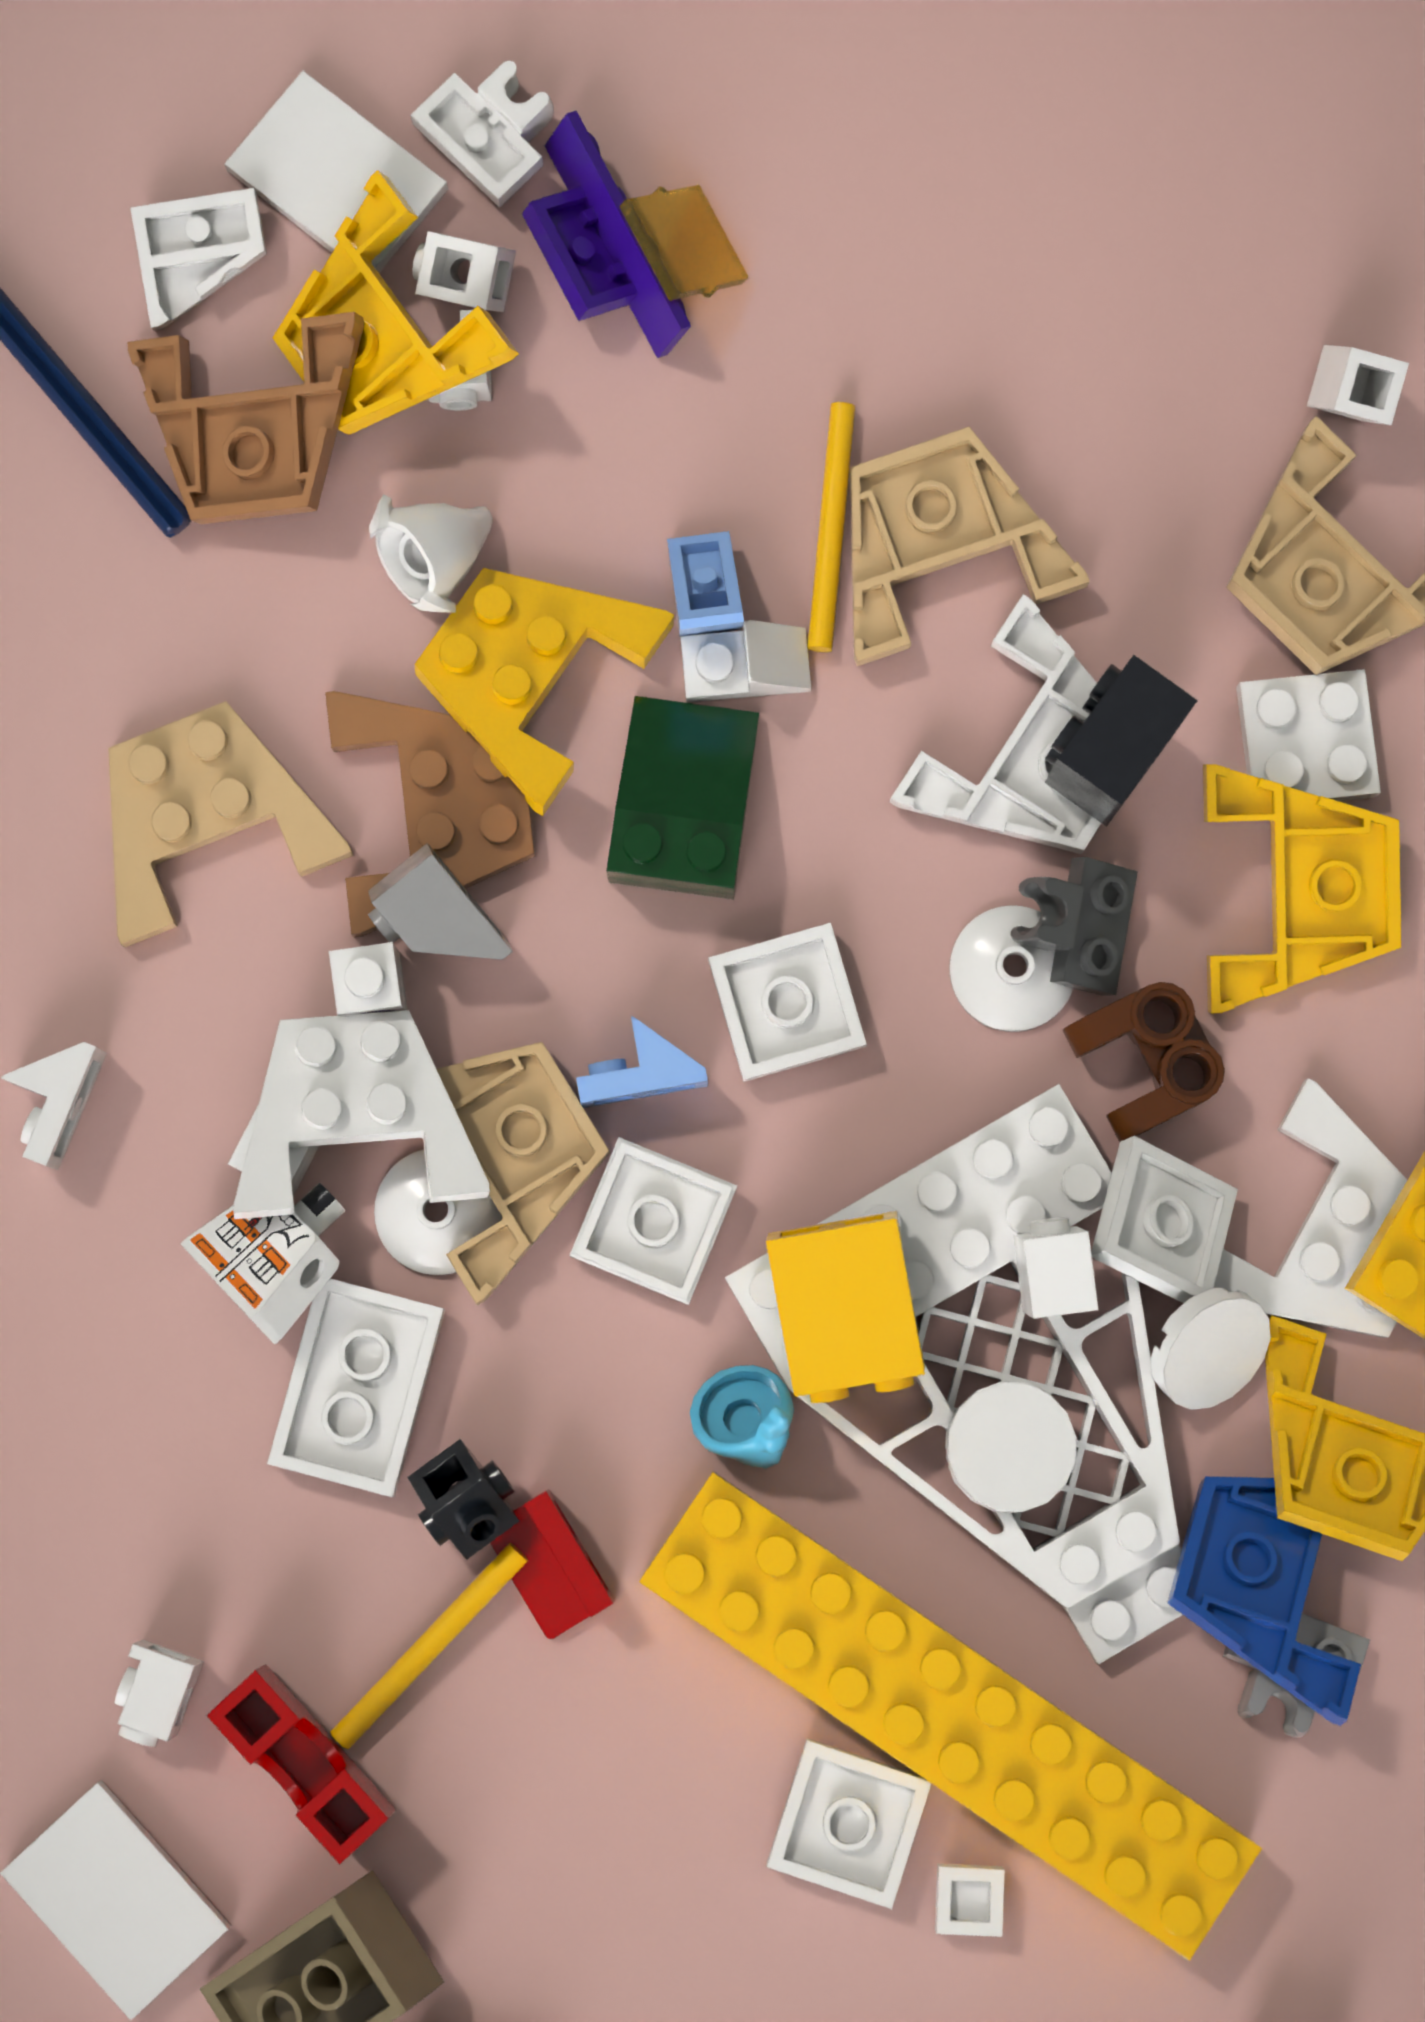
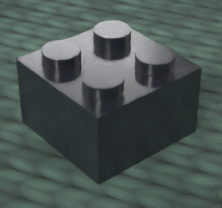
M1135 655L1132 656L1122 671L1113 664L1109 666L1082 707L1090 715L1085 722L1073 716L1051 746L1052 749L1045 758L1046 761L1053 765L1045 783L1106 827L1198 701Z

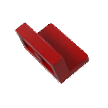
M549 1489L515 1509L514 1513L520 1522L490 1543L497 1555L509 1543H512L528 1558L527 1563L511 1579L548 1639L556 1638L615 1602V1598Z

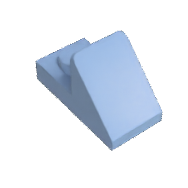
M729 531L667 539L679 635L687 636L741 630L744 623L743 609Z
M631 1016L639 1067L627 1068L626 1059L606 1060L588 1065V1076L576 1077L580 1103L583 1108L708 1086L706 1068L633 1016Z

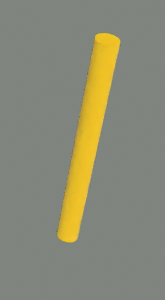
M834 402L830 405L807 645L808 650L816 652H831L833 647L855 405L846 402Z
M509 1543L330 1731L332 1737L342 1747L349 1750L527 1563L528 1558L514 1544Z

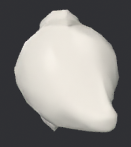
M383 494L369 525L370 539L375 536L377 552L389 578L406 598L414 602L410 605L420 611L456 613V604L448 599V597L466 577L475 563L490 532L493 517L485 506L458 508L445 503H433L393 508L392 499Z

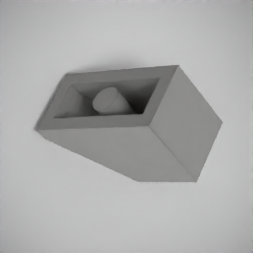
M428 843L368 890L371 903L375 906V909L368 914L371 921L389 942L394 943L401 937L412 952L501 960L513 952L507 938Z

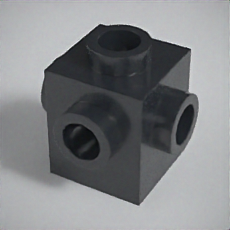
M461 1439L407 1477L426 1508L418 1514L426 1529L440 1546L451 1540L466 1560L520 1522L506 1500L507 1497L515 1492L506 1476L493 1460L482 1466Z

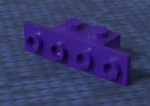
M577 110L566 113L544 146L567 191L530 201L522 216L578 321L629 305L656 357L666 356L691 327L686 317L684 304L680 297L671 289L657 262L653 246L644 238L629 210L626 195L615 184L600 155L596 139L587 131Z

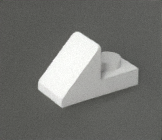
M746 620L743 623V631L680 636L686 703L811 692L806 628Z
M82 1042L1 1077V1079L47 1097L43 1108L34 1107L25 1122L21 1134V1142L27 1144L22 1157L55 1170L59 1169L107 1052L94 1045Z

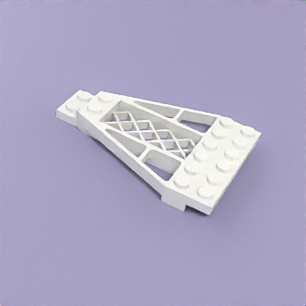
M1060 1084L818 1223L823 1224L897 1211L915 1317L922 1314L918 1329L921 1350L930 1315L966 1324L957 1360L923 1352L924 1360L955 1368L947 1401L925 1365V1374L914 1377L931 1405L929 1415L878 1445L828 1404L811 1403L809 1394L797 1397L1062 1605L1095 1663L1099 1665L1183 1615L1167 1603L1181 1549L1178 1545L1180 1540L1155 1382L1152 1377L1151 1357L1139 1281L1121 1272L1126 1301L1078 1329L1069 1327L1061 1315L1042 1317L1054 1339L1021 1331L1025 1316L1022 1310L1021 1296L1012 1328L977 1319L986 1283L1020 1292L1018 1282L989 1275L1010 1262L1018 1276L1013 1235L1030 1233L1029 1222L1068 1217L1071 1227L1098 1210L1103 1209L1112 1172ZM766 1253L725 1277V1280L787 1388L794 1394L769 1256ZM977 1282L969 1316L934 1307ZM1124 1314L1128 1316L1148 1440L1146 1448H1140L1135 1442L1082 1351V1342L1085 1337ZM974 1327L1010 1336L1001 1372L965 1363ZM1019 1338L1054 1347L1045 1384L1010 1375ZM1062 1352L1087 1395L1054 1387ZM963 1370L998 1379L999 1382L1028 1383L1050 1395L1054 1394L1087 1403L1078 1440H1076V1463L1066 1486L1060 1490L1064 1491L1055 1529L1020 1520L1021 1513L992 1511L1003 1529L999 1534H992L892 1455L893 1449L933 1426H942L947 1431L957 1409L954 1405ZM1095 1409L1121 1452L1087 1443ZM1085 1450L1120 1459L1110 1496L1076 1488ZM1129 1465L1140 1485L1121 1496ZM1074 1494L1108 1503L1065 1529ZM1021 1528L1052 1537L1032 1548Z

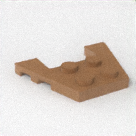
M347 312L301 319L304 383L301 385L192 398L189 340L180 335L127 342V350L131 362L138 367L146 388L143 394L150 413L156 415L167 446L164 447L190 520L198 524H210L317 511L364 329V317L356 312Z
M337 691L325 692L330 741L333 752L398 745L410 856L428 843L465 889L535 857L530 806L525 801V795L508 776L504 777L490 761V755L469 731L465 732L450 714ZM389 873L345 878L351 935L354 938L363 937L377 930V927L368 916L375 909V906L371 903L368 890Z

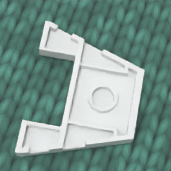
M1023 594L992 641L991 647L1045 680L1042 688L979 785L973 784L921 751L892 795L890 803L898 808L1082 854L1101 823L1045 783L1053 768V765L1046 761L1045 758L1052 749V744L1073 716L1085 722L1090 715L1082 707L1090 697L1089 694L1097 682L1074 656L1075 651L1061 635L1058 636L1040 615L1041 610L1036 604Z
M409 1010L280 1020L234 1201V1219L293 1215L294 1202L289 1148L422 1138L430 1203L488 1198L490 1192L488 1179Z
M1307 1078L1303 1081L1277 1130L1334 1161L1335 1165L1275 1276H1271L1223 1249L1214 1288L1224 1287L1229 1292H1238L1236 1290L1238 1289L1247 1293L1260 1304L1267 1315L1386 1338L1390 1336L1397 1322L1344 1288L1403 1189L1407 1179L1318 1083Z

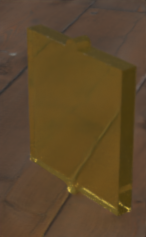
M700 185L669 191L660 186L650 195L625 199L619 206L669 301L697 294L710 298L717 290L741 285L749 278Z

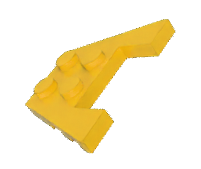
M379 170L371 175L363 189L368 192V195L354 218L351 219L346 216L336 232L335 238L338 240V244L321 272L313 270L272 337L304 382L301 319L347 312H356L364 317V329L338 430L347 435L501 366L519 355L489 312L480 306L474 308L434 346L429 343L372 264V260L418 219V216L389 177Z
M483 568L456 605V613H450L414 664L415 675L465 732L469 731L490 755V761L504 777L508 776L521 790L529 806L536 813L543 816L574 772V762L524 733L523 729L587 638H592L644 669L673 628L675 615L667 610Z
M1217 764L1203 765L1204 822L1269 820L1271 823L1273 952L1207 955V1004L1209 1013L1229 1011L1234 1009L1235 1006L1260 997L1273 995L1286 990L1290 986L1321 975L1325 976L1401 948L1400 829L1398 819L1287 787L1267 779L1254 777Z
M1271 1315L1269 1318L1271 1339L1265 1355L1277 1518L1403 1561L1411 1553L1425 1532V1433L1312 1395V1388L1327 1334Z

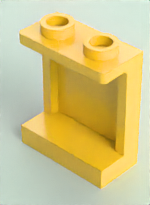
M897 1211L768 1233L766 1246L794 1397L809 1394L811 1403L832 1402L848 1397V1387L874 1383L876 1392L896 1391L913 1386V1376L925 1374L924 1357L920 1346Z

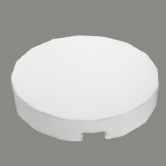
M1224 1287L1210 1288L1188 1299L1166 1321L1162 1331L1167 1336L1162 1342L1161 1349L1154 1345L1152 1352V1377L1162 1392L1175 1404L1191 1410L1214 1407L1232 1398L1251 1381L1265 1359L1271 1339L1270 1323L1260 1304L1247 1293L1236 1289L1238 1292H1229Z
M999 1382L975 1391L955 1410L946 1431V1458L954 1483L972 1502L994 1512L1022 1513L1048 1503L1066 1486L1076 1463V1435L1067 1412L1049 1393L1028 1383Z

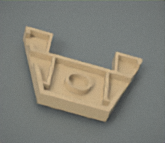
M1317 416L1310 421L1303 431L1226 586L1315 675L1425 625V573L1409 588H1405L1314 499L1356 456Z
M970 427L851 467L853 648L856 666L907 650L911 647L910 637L891 588L893 585L1007 546H1012L1031 599L1036 605L1086 588L1090 582L1086 571L1078 561L1074 562L1057 541L1058 536L1044 519H1039L1019 494L1017 485Z
M227 701L108 748L117 936L120 944L125 948L178 927L155 870L157 864L276 817L298 874L301 877L354 856L346 840Z
M543 1042L463 1060V1063L437 1069L488 1179L489 1196L502 1215L501 1221L446 1254L477 1305L485 1302L610 1154L608 1147Z

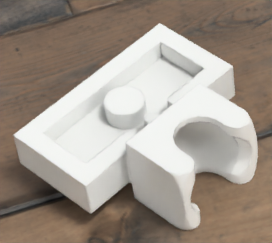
M513 61L502 63L478 86V93H475L454 72L411 114L412 124L499 208L543 166V157L529 142L551 121L554 113L552 100L545 92H538L530 100L523 103H516L510 100L519 88L516 77L517 67Z

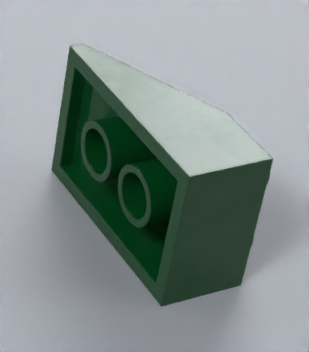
M635 696L606 870L609 883L734 900L759 721L758 712Z

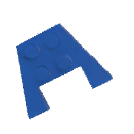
M1205 1476L1199 1484L1167 1603L1329 1722L1342 1726L1349 1717L1361 1664L1296 1641L1322 1534L1277 1518L1274 1478Z

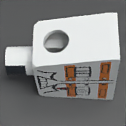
M318 1183L294 1206L293 1215L234 1219L233 1205L180 1243L274 1345L283 1338L339 1266L340 1261L318 1236L346 1210L321 1183Z

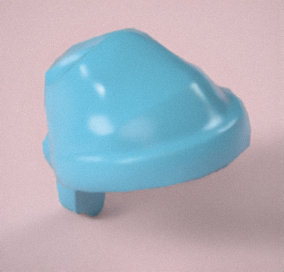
M739 1365L716 1373L704 1382L695 1394L690 1409L693 1434L705 1449L720 1456L735 1459L745 1465L764 1469L779 1463L787 1445L794 1414L793 1399L786 1384L769 1369L755 1365Z

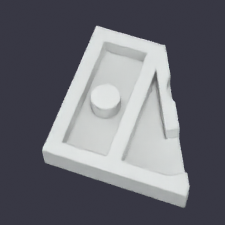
M254 188L130 207L150 326L154 331L166 328L267 254L257 193Z

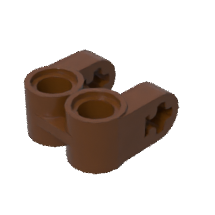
M1158 982L1150 984L1062 1029L1076 1058L1082 1057L1128 1035L1132 1042L1137 1045L1153 1076L1155 1090L1106 1115L1119 1143L1132 1136H1138L1199 1106L1218 1092L1224 1080L1225 1068L1222 1058L1215 1048L1209 1044L1195 1016L1192 999L1184 989L1173 983ZM1153 1001L1163 1002L1170 1007L1175 1017L1174 1027L1171 1032L1163 1034L1149 1029L1143 1017L1144 1007L1147 1003ZM1190 1058L1201 1066L1204 1079L1199 1090H1185L1175 1082L1173 1065L1177 1059Z

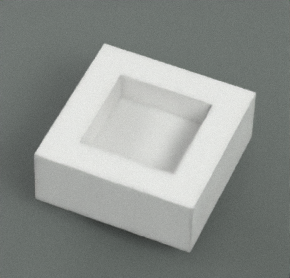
M937 1863L936 1934L1002 1937L1005 1875L1003 1866Z

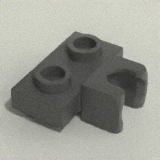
M1077 857L1071 859L1068 881L1052 877H1031L1023 880L1019 884V892L1023 896L1035 900L1039 905L1041 914L1039 922L1032 928L1024 926L1014 927L1010 932L1012 940L1042 950H1055L1050 982L1101 996L1116 995L1138 871L1089 857Z

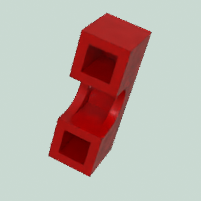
M266 1664L251 1673L206 1715L250 1765L253 1763L258 1764L278 1782L295 1804L298 1811L295 1816L339 1865L395 1812L396 1809Z

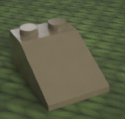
M372 1870L201 1987L200 1991L220 2022H392L437 1989L444 1981Z

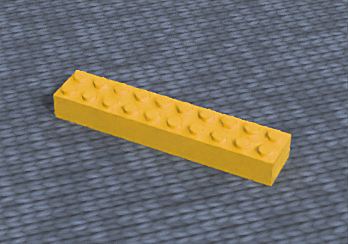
M712 1471L639 1580V1583L1189 1961L1262 1850L1258 1844L714 1471Z

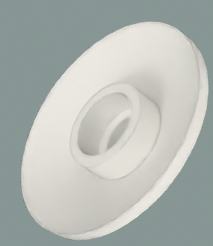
M1024 906L993 908L974 918L962 930L954 944L949 965L953 991L965 1011L985 1026L1007 1032L1034 1029L1055 1017L1071 996L1073 988L1050 982L1055 950H1042L1014 942L1011 938L1010 932L1016 926L1034 927L1039 922L1040 911ZM1013 954L1021 956L1027 965L1026 973L1020 977L1008 975L1003 968V961L1007 956Z
M423 1149L397 1162L382 1180L374 1207L376 1229L387 1251L407 1268L428 1275L457 1273L446 1254L501 1221L502 1215L488 1195V1198L446 1201L448 1214L445 1219L440 1222L429 1221L424 1212L425 1206L429 1201Z

